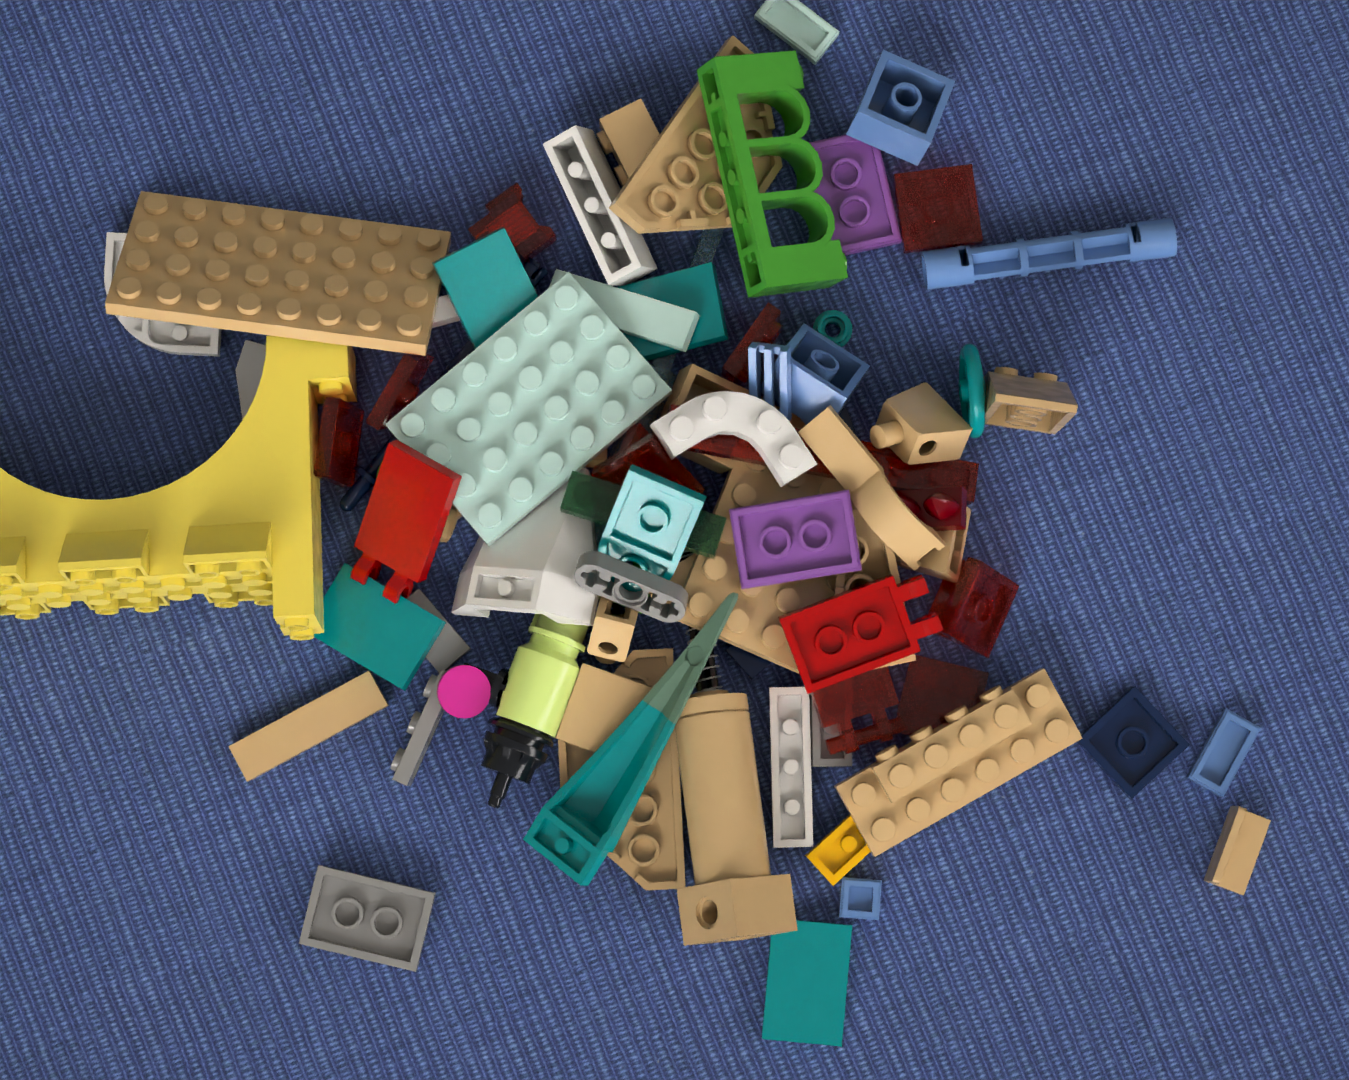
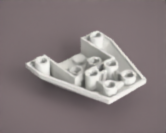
M582 468L492 545L488 546L479 536L459 574L451 613L454 615L489 618L490 610L543 614L561 624L593 626L599 595L581 588L574 578L579 557L586 552L597 551L590 473L588 469Z

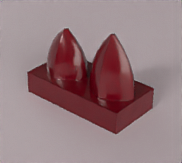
M962 486L895 491L905 505L922 522L932 527L935 531L966 530L967 491Z

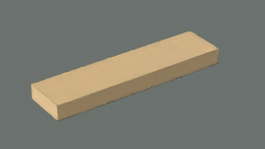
M369 670L228 747L246 781L249 782L389 705Z

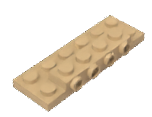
M1044 668L1036 670L1003 690L998 685L985 691L979 696L981 702L970 709H967L966 705H962L950 711L944 716L947 722L934 729L931 725L918 729L909 736L912 740L910 743L899 749L894 744L881 750L875 755L876 762L834 785L874 857L1082 739L1079 730Z

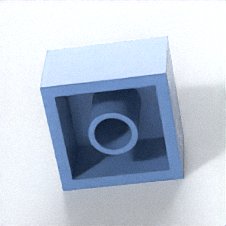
M883 49L869 77L846 135L918 166L932 142L955 81Z
M803 323L786 346H791L792 413L800 417L802 422L807 425L830 405L839 415L870 365ZM778 356L774 362V404L780 406ZM764 381L761 384L762 394H764Z

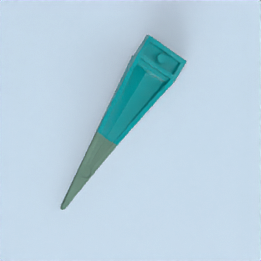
M733 592L726 597L703 628L642 701L581 768L542 807L523 840L579 885L588 886L607 854L614 851L738 600V593Z

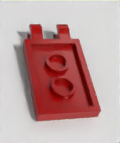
M399 440L389 442L354 547L363 551V554L355 563L351 572V578L362 585L366 584L368 577L376 580L383 563L394 569L395 572L385 585L382 596L395 604L398 603L400 595L404 598H409L413 589V583H420L427 578L462 476Z
M890 574L778 617L807 694L920 652L918 639L943 630L938 614L936 615L935 611L925 614L912 622L909 620L903 602L929 593L925 578L921 574L906 579L897 585L894 576Z

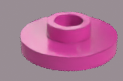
M456 665L448 669L441 676L437 685V698L441 707L448 714L462 719L471 718L480 714L488 705L491 696V686L486 675L478 668L471 665Z

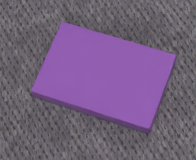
M848 135L809 142L818 152L822 162L823 176L820 185L814 192L821 195L831 207L835 220V230L831 240L840 239L842 252L845 256L900 244L902 238L881 150Z
M849 489L729 509L741 589L862 570Z

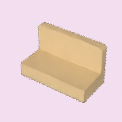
M1230 806L1203 881L1239 895H1244L1271 820L1248 812L1246 808L1241 806Z

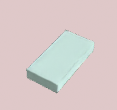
M766 0L754 15V19L814 65L817 64L840 33V31L799 0Z

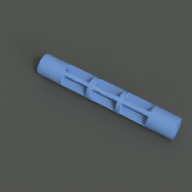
M1169 217L1125 223L1121 228L1084 233L1074 230L1069 231L1068 235L1026 241L1024 238H1016L1014 242L974 248L965 245L921 252L922 274L926 290L970 285L974 284L976 280L1018 275L1021 278L1028 277L1029 273L1071 267L1074 270H1080L1086 265L1127 260L1128 263L1175 257L1177 255V235L1173 219Z

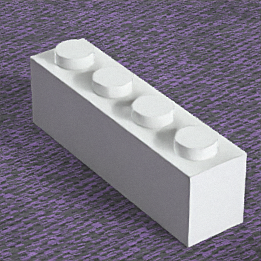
M575 125L543 143L545 151L608 285L623 286L631 284L657 270V265L642 234H638L609 209V206L621 189L594 131Z

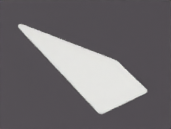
M249 340L244 342L235 370L242 420L256 395L266 355V345Z

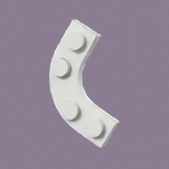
M107 232L104 265L106 295L108 294L127 233ZM115 315L131 335L153 349L177 355L220 357L221 329Z
M719 391L703 394L687 401L650 425L671 460L701 441L719 434L735 435L748 441L760 454L780 487L817 465L790 421L774 406L746 393Z

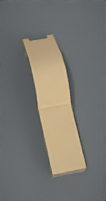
M831 405L798 431V434L843 488L850 490L852 502L870 528L914 571L921 566L919 559L935 547L940 551L946 546V543L937 532L922 522L900 499L885 476L883 467Z

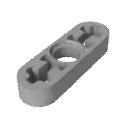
M589 551L579 557L574 578L581 588L662 622L673 623L684 617L689 597L687 591L681 585L598 551ZM611 577H615L614 582L611 581ZM633 582L639 585L642 590L631 592L623 588L621 584ZM649 592L653 593L652 597H648Z

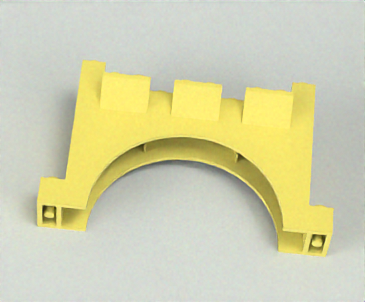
M266 336V355L261 380L248 412L235 432L216 453L192 472L150 492L107 500L64 497L30 486L0 468V616L15 615L18 619H37L40 617V613H51V607L64 608L71 606V601H84L90 610H95V613L100 615L117 614L120 608H135L137 612L149 613L158 611L159 606H170V600L184 601L191 599L192 594H204L209 603H214V606L219 608L236 607L239 601H254V604L261 606L273 605L275 621L277 624H280V629L284 636L290 635L292 640H310L314 638V634L324 633L318 404H323L330 408H339L346 406L347 402H357L356 356L352 346Z

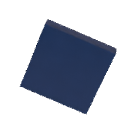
M1136 686L1125 693L1081 734L1082 739L1077 741L1083 750L1129 799H1133L1190 745Z

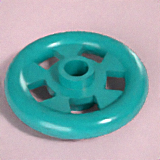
M968 343L961 348L959 357V398L962 417L972 428L969 437L976 439L983 434L985 427L986 387L979 351L975 345Z

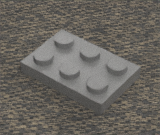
M318 865L299 944L417 972L436 892Z

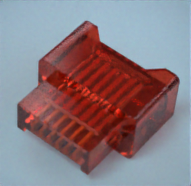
M516 182L485 204L488 215L468 228V232L474 240H477L504 227L518 256L526 263L529 257H535L556 242L557 239L551 227L538 225L524 206L522 188Z

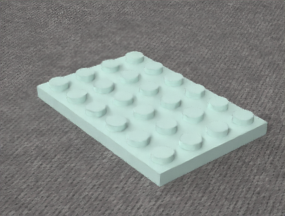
M568 272L385 425L400 442L462 476L453 505L483 541L490 546L670 396L672 389L571 273Z

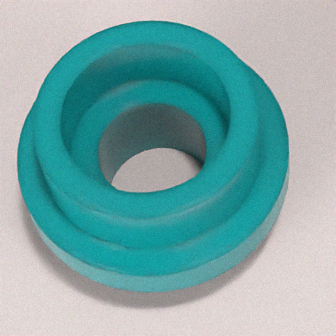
M828 310L821 313L813 325L814 330L840 347L845 346L852 335L850 319L844 313L837 310ZM829 324H835L839 327L840 333L836 337H830L826 334L825 327Z

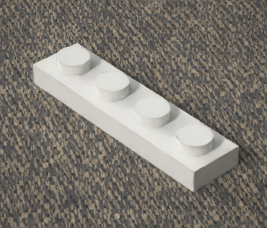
M769 687L773 848L813 847L809 694H807L805 687Z

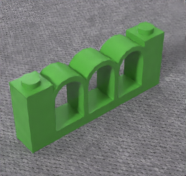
M796 50L713 57L697 69V75L748 298L825 289L848 278L846 256L842 252L840 239L831 240L835 230L833 212L826 200L814 192L820 185L823 176L822 162L818 152L812 145L802 139L810 125V110L805 98L799 93L805 87L803 83L804 73L799 64ZM764 103L774 107L784 121V136L747 139L740 105ZM772 155L780 156L787 160L796 174V189L759 193L751 157ZM787 208L798 212L805 219L808 226V242L772 247L763 210Z

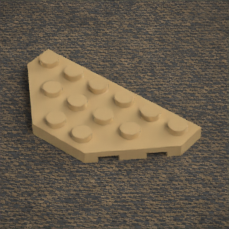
M732 35L724 42L715 57L754 53ZM699 79L609 206L613 213L638 234L732 228ZM764 103L741 104L740 110L747 139L773 137L772 130L775 129L771 106ZM780 156L751 157L759 193L766 192L783 167Z
M673 648L633 650L626 658V661L613 674L653 688L674 663ZM675 728L614 851L607 854L611 860L646 891L686 887L680 769ZM558 740L560 788L581 768L594 752Z

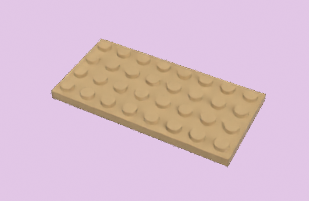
M141 191L105 301L106 314L426 356L442 285L432 262L449 254L451 232Z

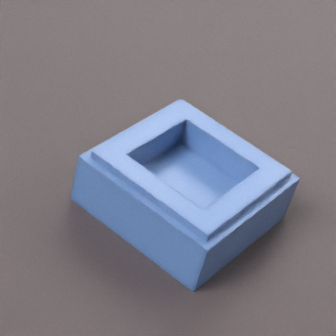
M843 877L841 879L838 917L879 920L882 880Z

